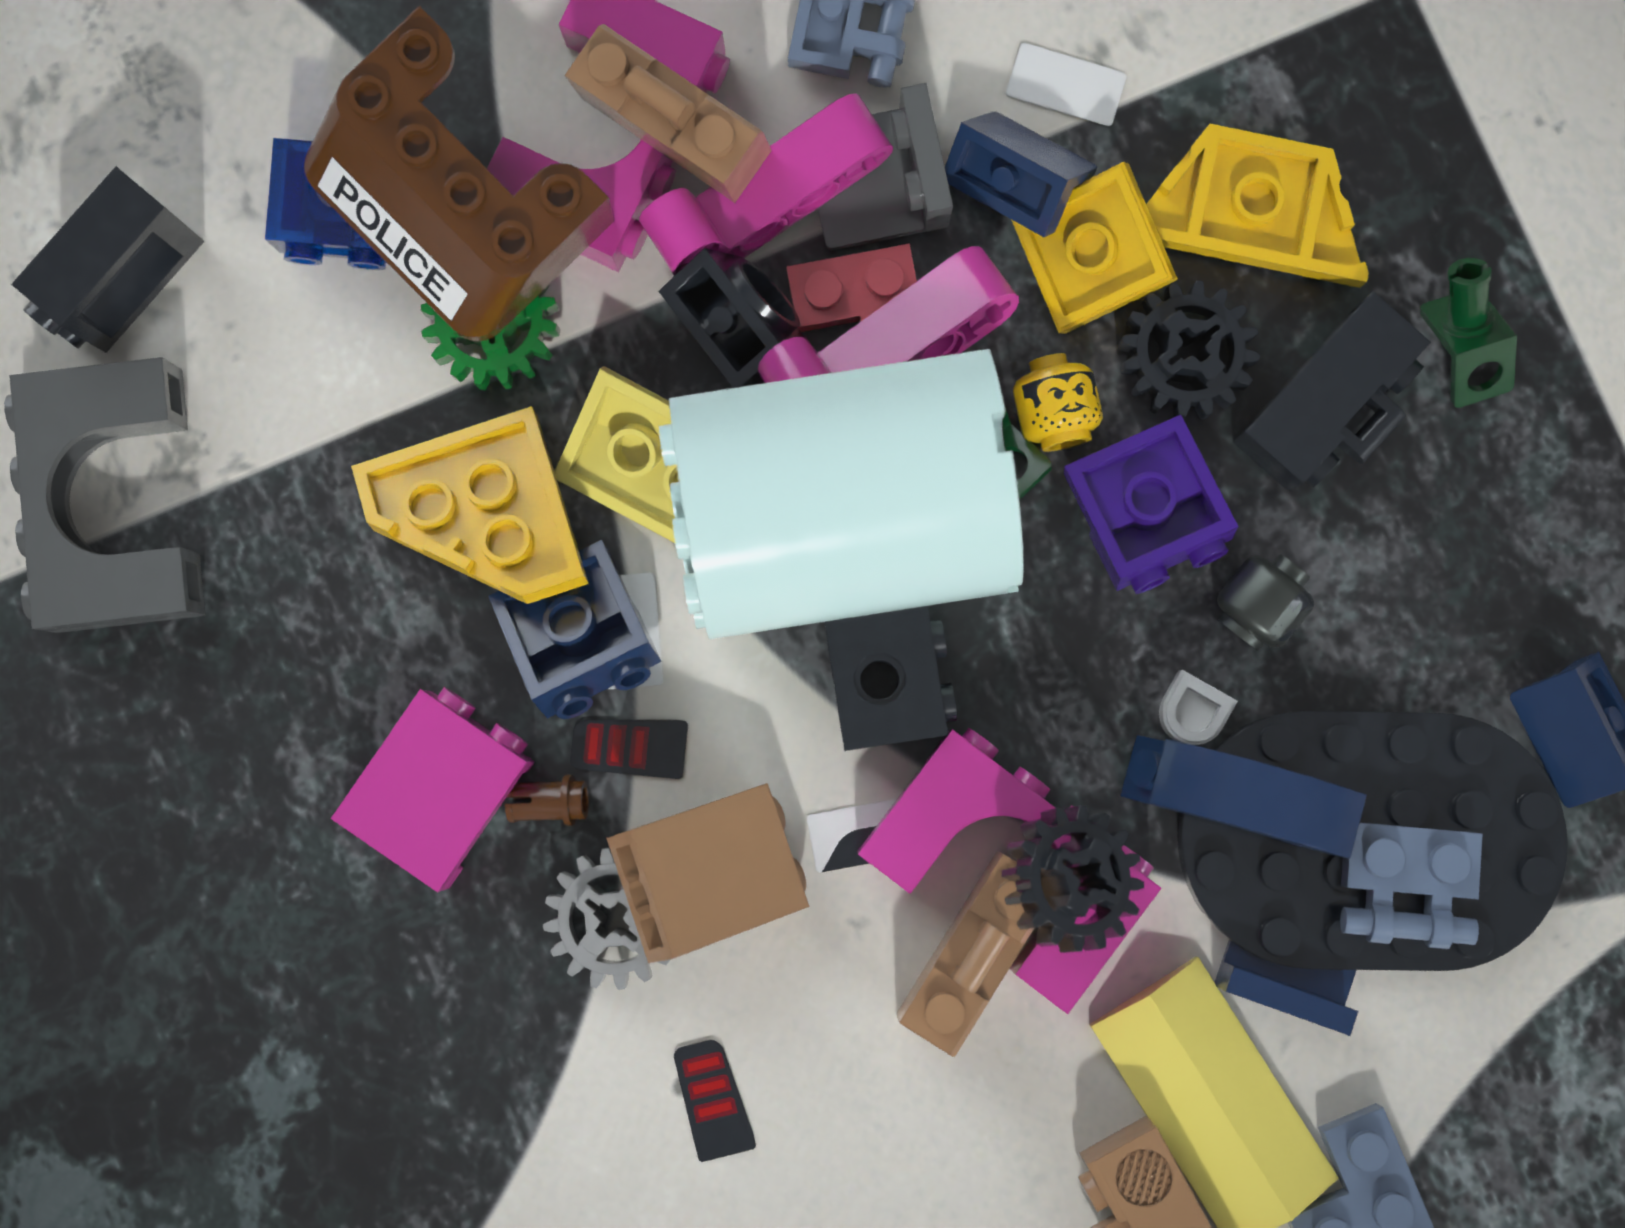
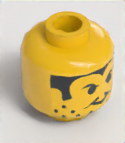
M1064 353L1046 355L1030 361L1029 367L1031 372L1019 378L1013 387V397L1023 437L1028 441L1040 443L1044 452L1068 449L1091 441L1090 431L1098 427L1103 419V412L1092 369L1081 363H1068L1067 356Z

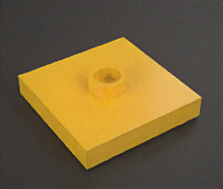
M1121 162L1075 186L1055 233L1042 237L1012 220L1058 333L1066 334L1178 280L1130 165L1126 162Z

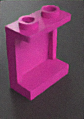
M443 687L439 695L422 689L418 691L331 817L333 821L436 892L451 887L464 868L460 864L521 775L528 773L535 763L523 754V751L528 746L526 741L498 723L489 731L470 718L476 708L446 687Z

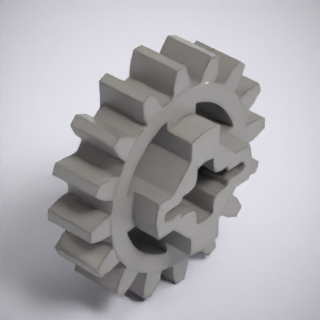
M610 848L602 849L600 865L597 866L587 855L577 858V865L581 874L576 877L571 873L561 872L557 876V880L566 889L564 895L556 894L546 897L545 903L559 911L558 918L544 923L543 929L548 932H559L562 939L550 950L551 954L554 957L569 952L574 959L570 963L567 973L572 977L584 967L591 970L590 986L594 988L600 986L606 974L613 975L614 983L618 990L627 987L629 972L635 971L643 982L650 980L653 976L651 966L648 964L624 889L605 891L600 886L594 885L591 882L600 876L619 875ZM621 903L628 909L624 914L623 920L630 926L629 931L618 927L610 933L602 926L607 916L600 910L602 907L600 905L612 908L616 904ZM575 904L585 916L586 935L581 941L578 939L573 925V909ZM622 945L632 952L638 953L635 957L620 961L606 960L599 957L607 947ZM670 960L659 961L658 963L667 965Z

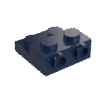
M603 540L579 551L588 580L586 585L529 604L501 591L488 596L529 696L547 719L554 715L561 719H570L585 713L593 704L592 696L612 686H615L618 690H629L638 687L650 677L651 671L649 668L662 662L643 619L632 602Z

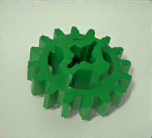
M548 285L495 336V342L492 338L484 341H471L459 336L427 303L421 304L420 311L427 318L435 321V324L421 330L422 337L428 343H441L436 347L431 356L440 366L454 360L450 374L460 383L468 377L470 372H473L474 384L481 390L487 389L491 376H497L505 389L512 388V372L519 369L528 378H533L535 372L530 363L533 357L537 356L545 360H550L552 357V353L543 343L544 337H558L561 331L556 323L546 319L547 316L553 315L560 310L554 297H541L550 286ZM529 330L523 343L513 351L512 347L521 332ZM462 343L464 346L477 344L483 348L487 360L467 355L456 344Z

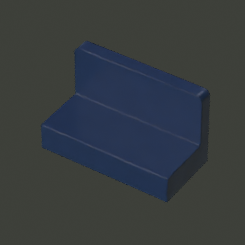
M995 111L961 122L945 164L949 185L1042 237L1055 233L1073 188L1094 177L1097 166L1090 161Z
M1599 652L1578 659L1558 674L1517 689L1510 695V700L1565 807L1572 808L1625 790V702Z
M1228 940L1215 979L1216 987L1223 991L1351 1036L1359 1012L1345 1006L1357 970L1302 969L1283 966L1261 959Z

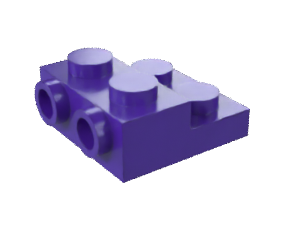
M1182 415L1160 423L1064 467L1063 474L1091 528L1089 536L1116 591L1129 585L1132 586L1135 594L1149 591L1170 578L1167 569L1189 559L1193 568H1199L1216 561L1228 552L1225 543L1232 540L1238 525Z

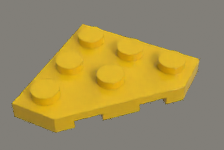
M532 406L351 466L366 522L373 531L526 604L588 584L538 416Z

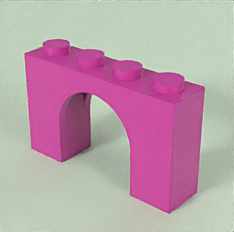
M570 0L558 24L566 47L579 53L597 27L605 24L705 93L707 91L716 93L719 90L730 65V58L725 56L722 31L655 0ZM502 137L487 170L514 196L541 169L559 162ZM641 140L628 155L613 164L601 168L581 169L609 197L614 222L580 255L616 272L620 271L626 257L634 260L638 256L647 237L639 217L650 203L670 191L676 175V169L671 167L673 163L671 159Z
M968 728L961 736L952 729L948 731V735L942 738L857 853L911 894L948 843L963 828L975 821L994 816L1015 817L1025 822L1041 820V812L1056 809L1044 799L1051 789L1022 767H1019L1014 775H1012L997 764L993 758L999 750L974 730ZM1061 836L1053 842L1051 847L1059 849L1061 843L1070 842L1072 836ZM1125 845L1121 847L1125 855L1136 854ZM1140 857V862L1129 868L1131 877L1144 881V889L1130 891L1129 900L1134 902L1140 910L1136 916L1120 917L1127 932L1123 937L1106 938V948L1100 950L1084 951L1083 949L1082 952L1060 953L1058 945L1041 947L1036 944L1037 930L1010 967V970L1067 1015L1162 889L1148 878L1154 867L1142 857ZM1088 909L1086 917L1076 918L1075 923L1081 924L1085 922L1096 911Z

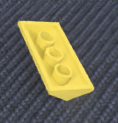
M605 366L601 367L555 469L556 479L563 484L675 543L672 522L675 516L670 483L679 482L677 465L665 466L659 435V426L671 424L669 400Z
M1195 956L1089 1024L1144 1113L1159 1130L1178 1167L1217 1228H1277L1295 1219L1339 1179L1222 993L1216 987L1215 982L1199 957Z

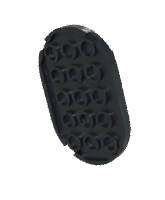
M1288 712L1268 716L1241 727L1230 734L1215 751L1307 775L1365 794L1367 796L1360 823L1482 833L1479 899L1452 897L1451 910L1453 917L1474 918L1477 920L1479 934L1475 945L1452 943L1449 949L1428 948L1423 940L1393 938L1391 943L1383 944L1368 942L1365 935L1342 933L1340 917L1343 907L1365 909L1367 889L1341 886L1343 857L1300 847L1258 833L1181 812L1178 820L1177 838L1181 869L1187 887L1201 912L1207 916L1222 934L1243 950L1261 959L1292 968L1453 971L1491 962L1519 946L1542 923L1559 893L1567 862L1568 841L1563 809L1552 782L1537 760L1520 743L1503 731L1470 717L1447 713ZM1393 892L1392 906L1394 911L1424 914L1425 894Z

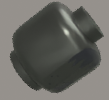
M1279 554L1273 563L1261 556H1251L1244 561L1219 592L1217 601L1224 613L1218 620L1257 651L1264 644L1274 648L1282 647L1313 611L1314 599L1303 588L1311 577L1282 554Z

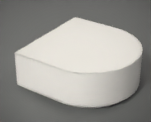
M1178 670L1161 701L1159 708L1160 723L1166 734L1177 742L1190 745L1204 744L1213 740L1221 732L1238 701L1186 671Z

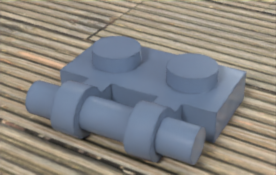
M800 0L788 54V67L849 79L853 56H859L871 61L867 78L869 84L882 88L891 87L895 66L902 64L906 48L905 42L901 39L906 13L913 11L915 0ZM865 2L876 4L882 8L877 32L859 29Z
M1359 823L1351 858L1343 857L1341 886L1367 889L1365 909L1343 907L1340 917L1341 932L1365 935L1366 940L1372 943L1389 944L1393 938L1423 940L1428 948L1449 949L1452 943L1475 945L1479 934L1477 920L1474 918L1453 917L1451 910L1452 897L1479 899L1483 834ZM1393 892L1425 894L1424 914L1395 912L1392 906Z

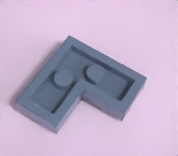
M1377 1103L1317 1127L1343 1188L1313 1201L1295 1219L1288 1222L1290 1228H1434L1386 1112L1381 1105Z

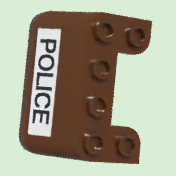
M418 6L341 81L306 154L304 169L308 182L315 191L459 336L471 341H484L500 333L614 222L609 197L581 169L570 164L557 163L544 167L513 196L422 104L449 76L454 65L455 56L452 43L446 32Z

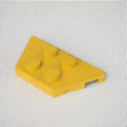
M1209 124L1146 204L1165 248L1361 288L1367 282L1369 272L1366 262L1360 263L1351 228L1355 223L1349 202L1340 191L1341 174L1334 149Z

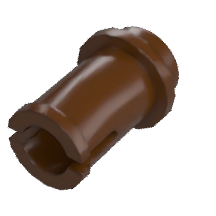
M572 774L565 775L562 781L516 782L506 798H513V800L532 799L531 803L505 804L506 817L510 823L529 820H563L566 826H573L576 819H586L588 816V785L585 780L576 781Z

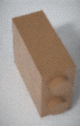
M768 783L607 838L648 964L680 957L810 907L805 894V873L800 863L792 856L784 833L786 825L785 815L778 800L772 796Z

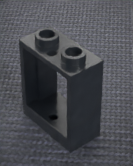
M115 166L11 285L30 300L23 311L51 334L56 335L58 333L78 349L86 341L107 353L205 241Z

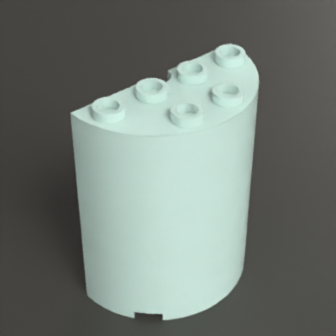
M990 349L669 398L671 424L659 426V435L665 466L677 465L679 482L670 483L675 519H672L678 559H683L686 573L683 575L689 614H694L696 629L706 628L709 639L1019 592L1018 585H1022L1023 546L1018 491L1012 451L1005 452L1002 420L1005 409Z

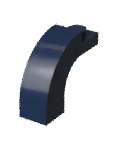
M1137 735L1120 796L1230 825L1300 847L1350 859L1367 795L1317 778L1235 755L1166 739L1163 741Z

